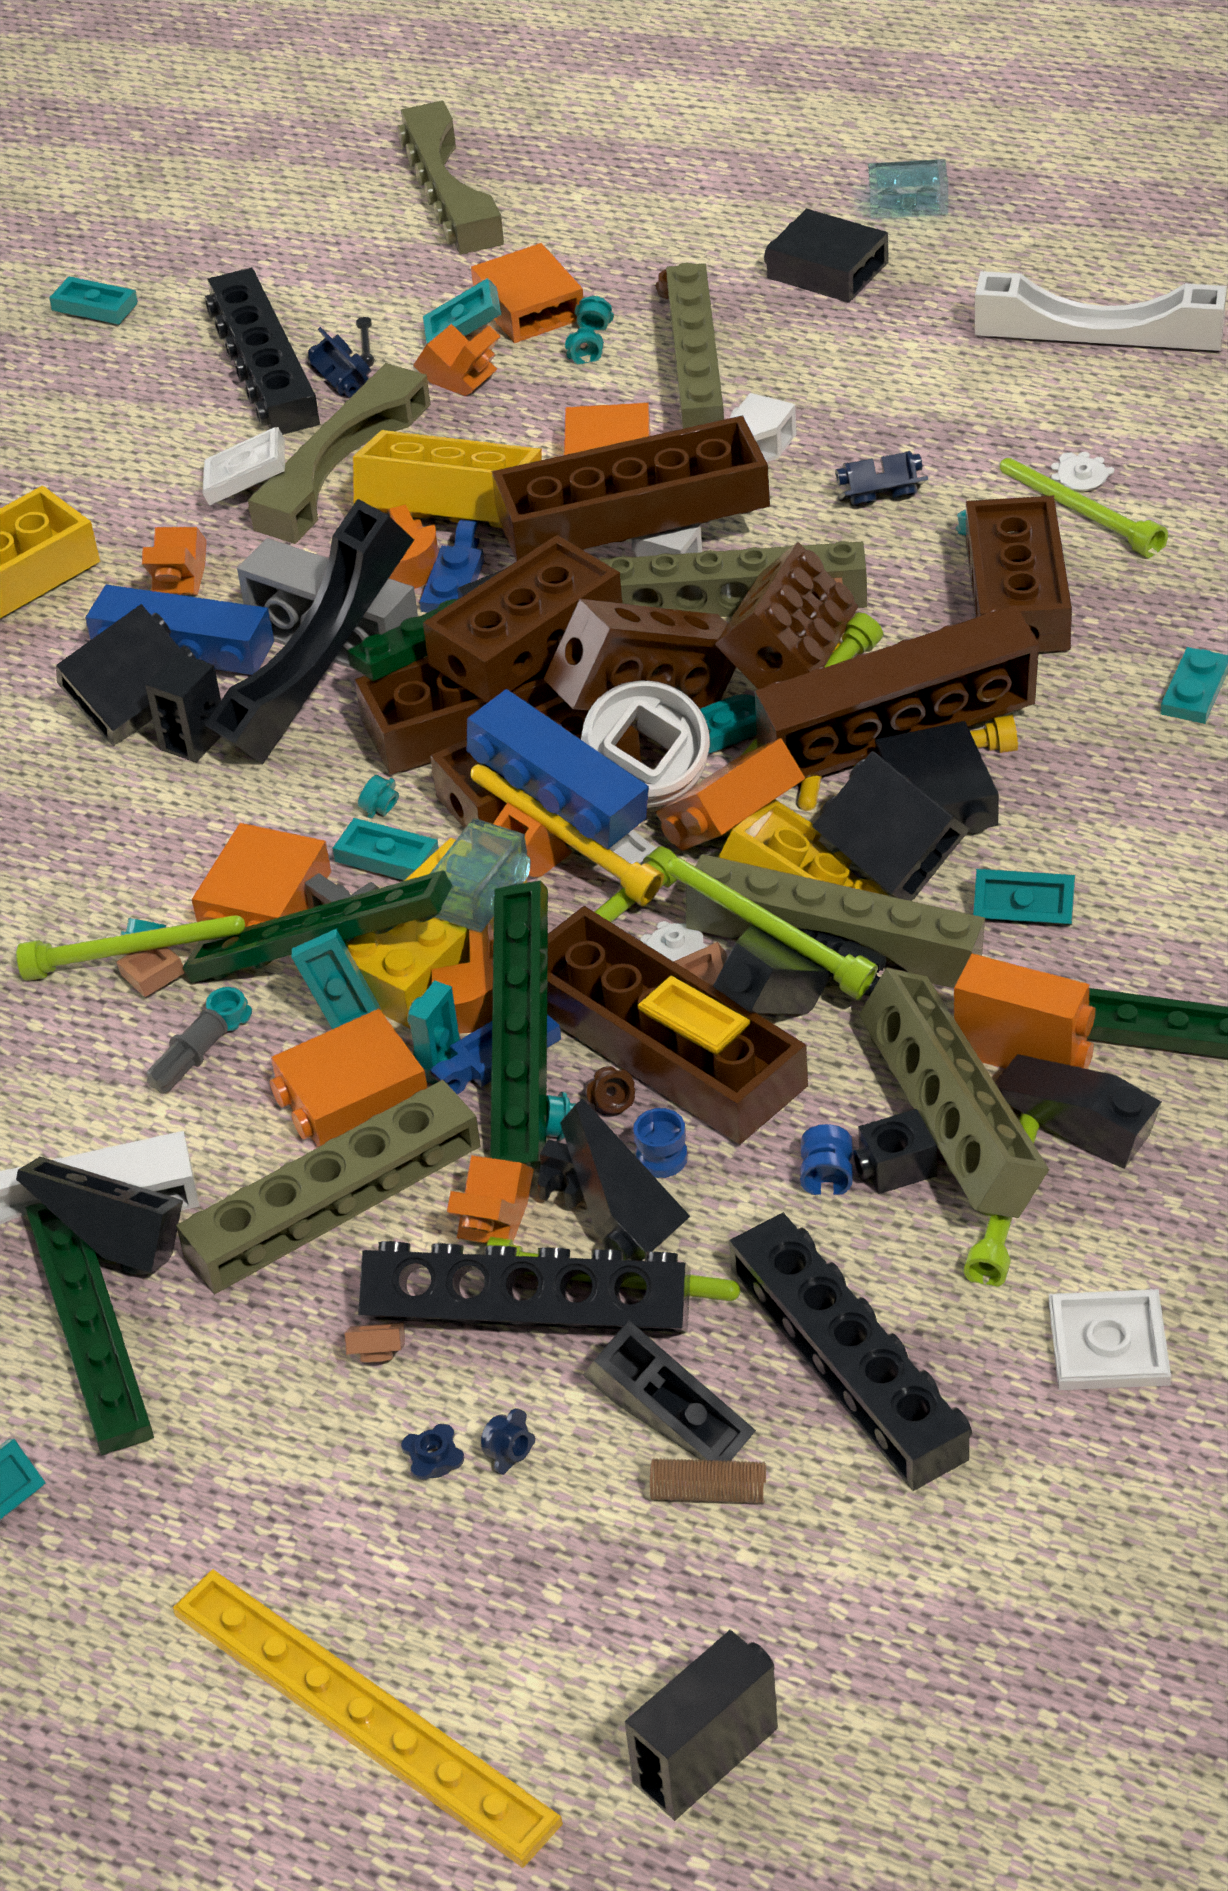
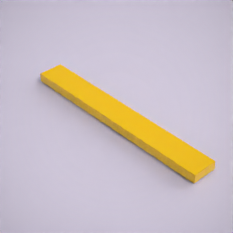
M214 1569L173 1607L175 1616L520 1867L524 1868L563 1825L562 1817Z

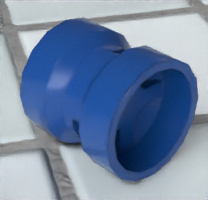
M654 1108L638 1116L634 1123L633 1132L634 1142L637 1146L636 1157L655 1178H667L683 1170L687 1163L688 1152L685 1144V1122L682 1116L667 1108Z
M820 1124L809 1128L803 1133L801 1138V1157L803 1162L800 1166V1182L803 1189L809 1194L821 1195V1183L833 1182V1195H843L850 1189L853 1183V1170L850 1163L853 1156L852 1136L847 1130L832 1124Z

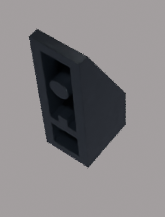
M1019 1054L1015 1056L995 1081L996 1086L1009 1105L1033 1117L1036 1121L1095 1156L1123 1169L1127 1167L1150 1136L1162 1101L1117 1075Z
M583 1098L562 1119L560 1125L596 1234L602 1239L605 1250L623 1251L624 1260L643 1261L646 1252H653L691 1216Z
M41 1156L18 1169L16 1180L102 1258L120 1263V1267L124 1271L133 1274L153 1273L168 1262L172 1256L177 1235L176 1225L179 1224L183 1200Z
M629 1320L583 1374L587 1380L616 1405L701 1461L707 1459L708 1461L715 1460V1462L716 1460H722V1463L724 1460L730 1462L756 1431Z

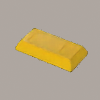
M673 976L668 977L638 1004V1009L648 1017L716 1056L750 1024L749 1019Z

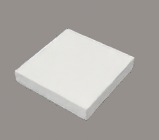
M274 427L205 459L202 493L209 506L285 471V439L280 429Z
M1159 1289L1049 1294V1311L1058 1390L1171 1385V1372Z

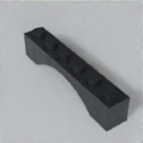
M357 499L332 536L330 556L323 581L310 610L299 628L286 645L266 665L228 689L205 723V726L233 747L257 762L264 764L408 551L414 539L389 515Z

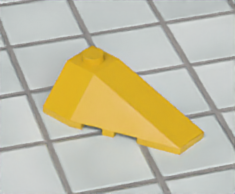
M776 799L733 828L718 857L889 896L874 881L859 879L849 869L852 862L850 858L841 851L834 854L831 853L819 841L821 834L812 827L813 824Z

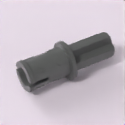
M204 1009L199 1017L181 1035H174L169 1041L170 1047L147 1070V1083L160 1093H166L173 1088L192 1066L199 1067L203 1063V1055L228 1030L227 1023L222 1016L214 1010Z

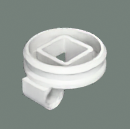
M632 681L618 685L604 693L590 708L584 721L581 740L649 786L647 808L669 804L691 790L697 784L704 771L710 745L708 726L698 706L678 689L654 681ZM636 717H638L637 730L669 750L654 770L615 746Z

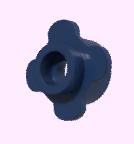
M521 1409L511 1410L508 1416L504 1414L494 1416L486 1424L481 1436L483 1453L496 1460L494 1469L502 1475L515 1462L525 1459L536 1441L535 1435L528 1431L526 1425L527 1414Z
M438 1424L433 1430L424 1431L419 1435L409 1434L402 1440V1451L404 1454L409 1455L412 1460L411 1473L415 1478L421 1480L439 1478L463 1464L464 1452L456 1448L453 1441L455 1437L454 1429L450 1425ZM430 1449H437L435 1452H428Z

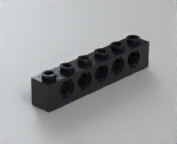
M253 267L207 278L210 294L204 296L207 312L210 319L214 318L220 340L224 339L229 360H234L238 379L240 382H244L249 403L255 406L260 426L268 425L269 429L278 427L282 435L320 425L316 395Z
M782 1212L729 1240L732 1273L912 1491L969 1461L972 1429L964 1413L959 1408H951L940 1396L938 1386L933 1377L926 1370L919 1371L908 1358L907 1351L899 1337L894 1333L887 1334L877 1322L876 1315L868 1301L863 1297L857 1298L846 1286L845 1278L838 1266L833 1262L827 1263L817 1252L815 1243L806 1229L803 1227L797 1229L786 1214Z
M395 1241L378 1242V1250H362L358 1315L365 1319L621 1330L629 1320L641 1331L687 1333L691 1268L686 1262H678L677 1253L646 1252L645 1261L624 1260L623 1251L599 1249L592 1250L591 1259L570 1258L569 1249L543 1247L538 1248V1257L517 1256L516 1247L488 1245L485 1246L484 1255L463 1254V1245L447 1243L431 1244V1253L410 1252V1243ZM427 1268L431 1275L429 1288L421 1295L411 1296L407 1290L409 1275L416 1269ZM472 1270L481 1271L485 1280L482 1291L475 1297L464 1298L459 1288L462 1277ZM525 1272L535 1273L538 1278L536 1293L527 1300H517L513 1294L515 1279ZM579 1274L588 1275L592 1280V1291L589 1297L581 1302L569 1301L566 1295V1286L569 1280ZM633 1276L643 1278L647 1286L644 1298L636 1304H624L619 1296L621 1284L627 1278Z

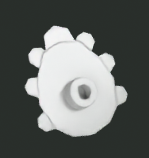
M1072 452L1063 453L1059 457L1061 463L1057 462L1051 465L1052 470L1058 472L1052 474L1051 479L1057 482L1061 481L1064 486L1074 491L1085 492L1103 485L1107 477L1114 474L1115 469L1106 467L1103 464V457L1089 458L1090 454L1088 452H1081L1078 456Z
M666 921L659 922L657 924L658 930L641 937L643 943L672 961L707 947L703 943V934L700 931L686 928L685 923L670 924Z

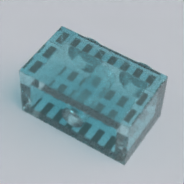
M945 159L868 163L871 219L948 215V178Z
M473 818L431 871V873L444 870L453 885L442 905L441 912L435 918L481 933L494 916V888L522 884L529 874L531 860L527 856L525 834Z

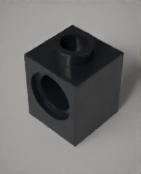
M917 1109L858 1126L859 1148L853 1150L855 1167L862 1180L871 1179L878 1194L937 1177V1144Z

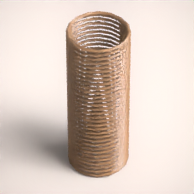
M653 1458L651 1461L650 1498L652 1501L655 1499L657 1501L659 1499L672 1501L674 1499V1501L688 1500L689 1502L691 1500L696 1502L698 1500L699 1502L706 1500V1502L720 1501L722 1503L727 1501L729 1503L731 1501V1503H737L738 1501V1503L745 1502L746 1504L748 1502L764 1504L765 1502L763 1489L764 1483H766V1463L764 1461L762 1463L761 1461L759 1463L756 1461L755 1464L754 1461H748V1463L747 1461H741L740 1463L739 1460L737 1462L724 1460L722 1463V1460H716L715 1462V1460L708 1461L707 1459L705 1461L700 1459L698 1461L697 1459H692L691 1461L690 1459H684L683 1461V1459L676 1460L675 1458L673 1460ZM653 1467H654V1491H653Z

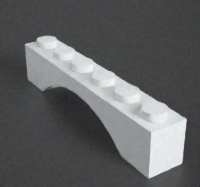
M980 271L975 292V335L1221 351L1227 286L1185 283L1170 293L1149 301L1129 305L1100 306L1079 303L1057 296L1037 286L1020 273Z
M749 393L741 405L734 408L730 415V418L744 416L766 462L778 459L796 436L795 404ZM697 523L671 529L663 533L635 537L632 541V550L636 553V557L655 556L663 553L684 554L702 552L701 525Z
M184 1131L53 1159L63 1164L183 1200L181 1211L200 1207ZM21 1167L0 1171V1225L14 1218L28 1215L25 1207L40 1202L16 1180L17 1171Z

